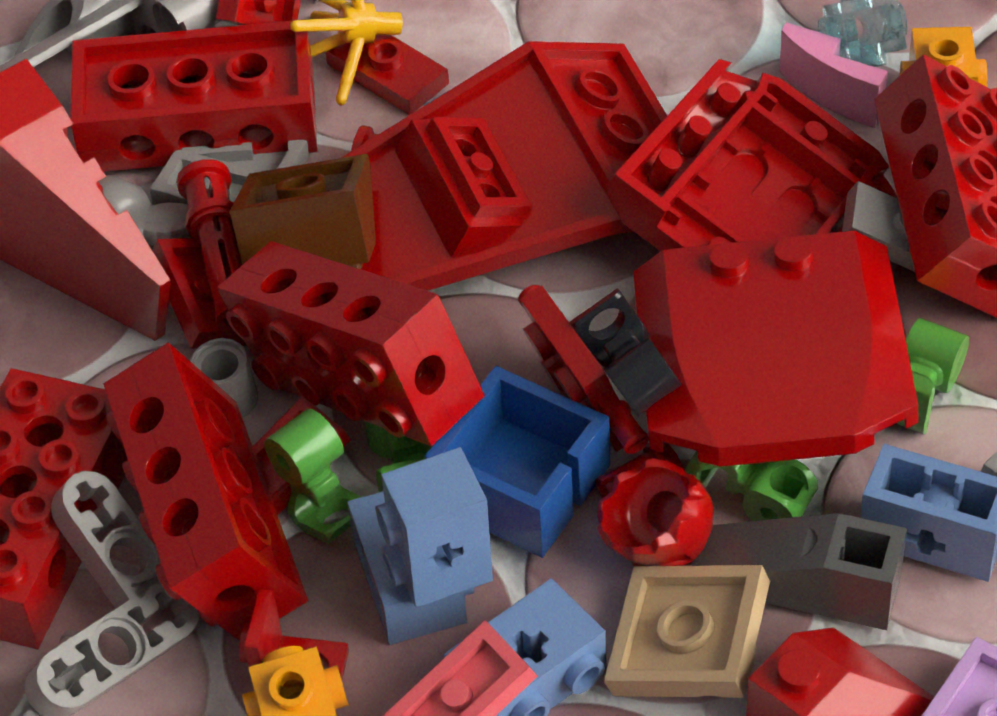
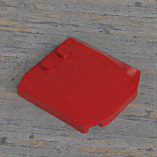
M718 59L621 166L606 188L621 222L659 251L726 242H744L788 236L842 232L847 193L858 181L897 198L895 190L884 176V173L890 166L879 150L783 79L766 73H762L757 81L728 72L727 69L732 62Z
M855 230L744 242H726L714 245L665 249L633 271L637 316L647 328L649 339L682 384L646 410L650 449L664 452L663 442L696 450L698 451L699 462L719 467L856 454L874 445V434L904 420L907 429L918 423V400L886 245Z

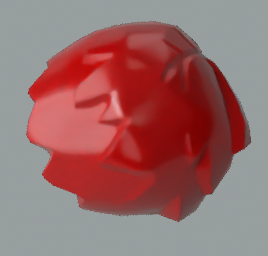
M648 459L642 463L641 467L627 470L615 476L612 492L598 502L597 517L599 525L597 529L604 543L615 553L630 561L633 567L685 566L695 560L705 548L713 528V503L703 484L695 475L687 474L683 468L667 460Z

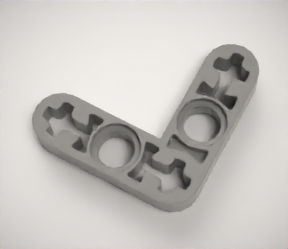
M91 471L76 473L65 482L54 495L51 503V512L56 526L116 609L49 651L29 671L25 681L26 696L31 706L44 716L74 715L176 647L196 628L199 619V613L195 607L183 598L178 601L174 600L161 585L155 569L156 565L161 563L156 546L148 538L138 517L118 489L107 477ZM91 498L97 506L95 511L87 510L80 513L74 503L78 499L85 501ZM109 524H112L115 529L99 542L94 535L99 530L101 532L104 531ZM119 545L130 548L140 561L139 574L129 576L120 573L114 568L110 560L109 552L111 547ZM169 607L174 612L175 618L171 622L166 621L146 636L144 629L140 625L157 610H164ZM112 633L119 636L129 649L128 662L124 665H114L106 661L98 649L99 635ZM81 663L86 674L80 677L68 691L64 689L55 693L50 688L48 682L54 676L56 678L62 677Z

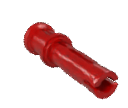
M203 159L183 167L177 175L176 184L179 194L187 200L189 211L186 214L185 223L188 234L200 243L205 273L215 308L217 327L223 331L234 332L226 319V313L229 310L217 289V286L226 280V276L228 278L242 266L230 216L233 202L230 201L228 190L232 180L229 168L223 162L214 159ZM205 177L210 179L209 188L207 189L204 183Z

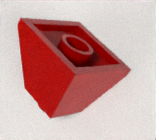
M832 627L792 633L748 678L746 716H922L934 699V696Z

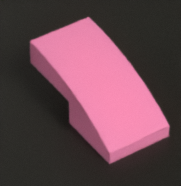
M786 22L781 31L780 73L803 94L820 105L853 121L876 128L879 119L874 99L886 89L888 71L840 57V38Z

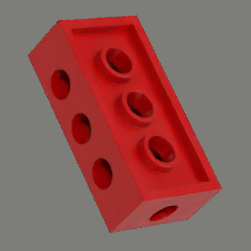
M292 21L73 40L71 120L73 125L71 129L77 154L84 163L95 157L103 172L165 166L174 151L182 150L185 147L206 146L208 148H220L252 142L253 154L285 152L288 151V141L307 140L308 152H318L314 72L308 32H294L290 29Z
M923 54L874 99L917 281L997 318V88L990 89L968 78L958 67L953 65L945 66Z
M269 241L217 286L229 310L226 313V319L230 327L245 341L254 358L251 362L254 373L264 385L272 390L282 389L297 396H303L314 406L318 404L342 412L353 421L363 420L384 428L395 437L401 438L405 436L431 447L485 396L439 295L273 241Z
M169 342L104 382L103 385L111 406V411L106 414L107 421L115 436L123 444L127 460L122 463L123 471L131 486L139 493L144 509L139 513V521L148 538L156 546L161 563L156 565V574L168 595L177 601L183 598L197 609L202 619L209 626L215 627L219 625L239 641L244 623L251 621L259 589L274 590L279 619L307 603L306 592L273 501L267 490L268 487L260 465L254 456L252 443L237 402Z
M10 368L0 386V640L39 649L82 563L79 556L56 526L52 517L51 503L54 495L70 477L82 471L97 472L107 477L119 489L125 477L122 463L127 460L123 444L115 436L107 421L106 414L111 411V406L105 389ZM91 498L85 501L78 499L74 503L80 513L87 510L94 512L97 508Z

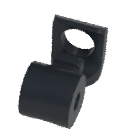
M618 288L569 322L596 360L605 367L603 370L637 416L682 385L649 339L647 328ZM611 308L619 309L618 316L611 325L598 331L589 330L591 321L600 312Z

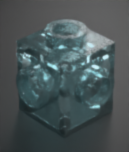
M840 0L838 3L822 6L824 17L819 19L818 31L841 39L840 57L877 67L888 64L886 53L907 49L905 39L907 35V18L904 8L898 0ZM855 18L860 20L863 25V33L859 38Z

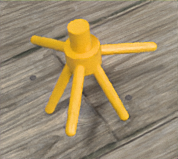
M319 0L338 10L339 13L313 11L310 14L311 19L294 20L291 22L290 29L294 32L338 31L337 34L310 45L312 58L344 43H351L336 95V103L342 106L347 102L364 43H373L375 35H400L403 26L401 12H376L374 4L365 3L364 0H351V2L345 0Z

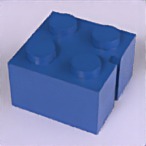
M495 366L480 385L485 396L431 447L425 455V459L461 447L487 498L489 533L543 558L574 516L573 503L581 506L596 486V478L604 475L611 465L609 416Z

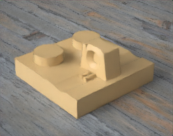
M763 565L634 566L604 682L612 696H718L722 698H744L749 674L753 670L757 652L756 642L770 584Z

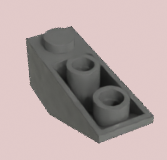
M841 513L713 525L704 550L692 561L691 566L763 565L770 580L765 603L887 631L902 574L907 528Z

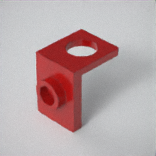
M259 589L251 621H246L241 631L239 642L240 662L248 663L250 667L263 663L262 659L265 655L279 648L300 646L303 650H307L317 646L320 658L329 667L338 666L342 680L349 654L348 643L282 635L274 590Z

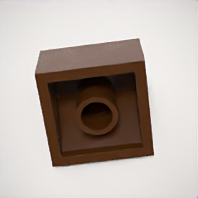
M368 154L249 173L230 209L242 265L269 241L358 269L363 267V263H368L376 244L371 169Z

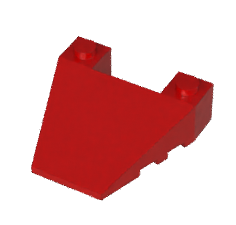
M26 58L0 72V260L156 341L164 336L166 331L170 279L129 212L125 210L117 214L103 195V187L99 181L104 179L106 175L95 157L85 163L81 160L67 138V129L73 125L72 120L62 104Z

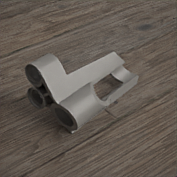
M50 0L27 30L15 56L0 65V72L26 58L34 67L64 49L72 55L73 40L126 36L133 31L138 35L216 28L215 25L222 21L216 19L219 0Z

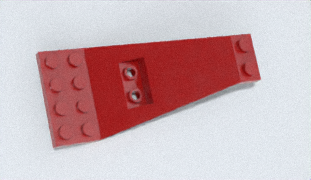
M528 41L341 157L368 154L370 162L376 244L370 261L363 263V267L360 269L429 291L617 233H635L621 222L606 188L614 174L667 117V114L625 44ZM194 238L157 239L152 251L170 279L169 301L190 348L198 349L200 345L209 340L218 338L232 339L242 346H247L245 341L235 332L223 331L217 327L215 308L205 273L200 243Z

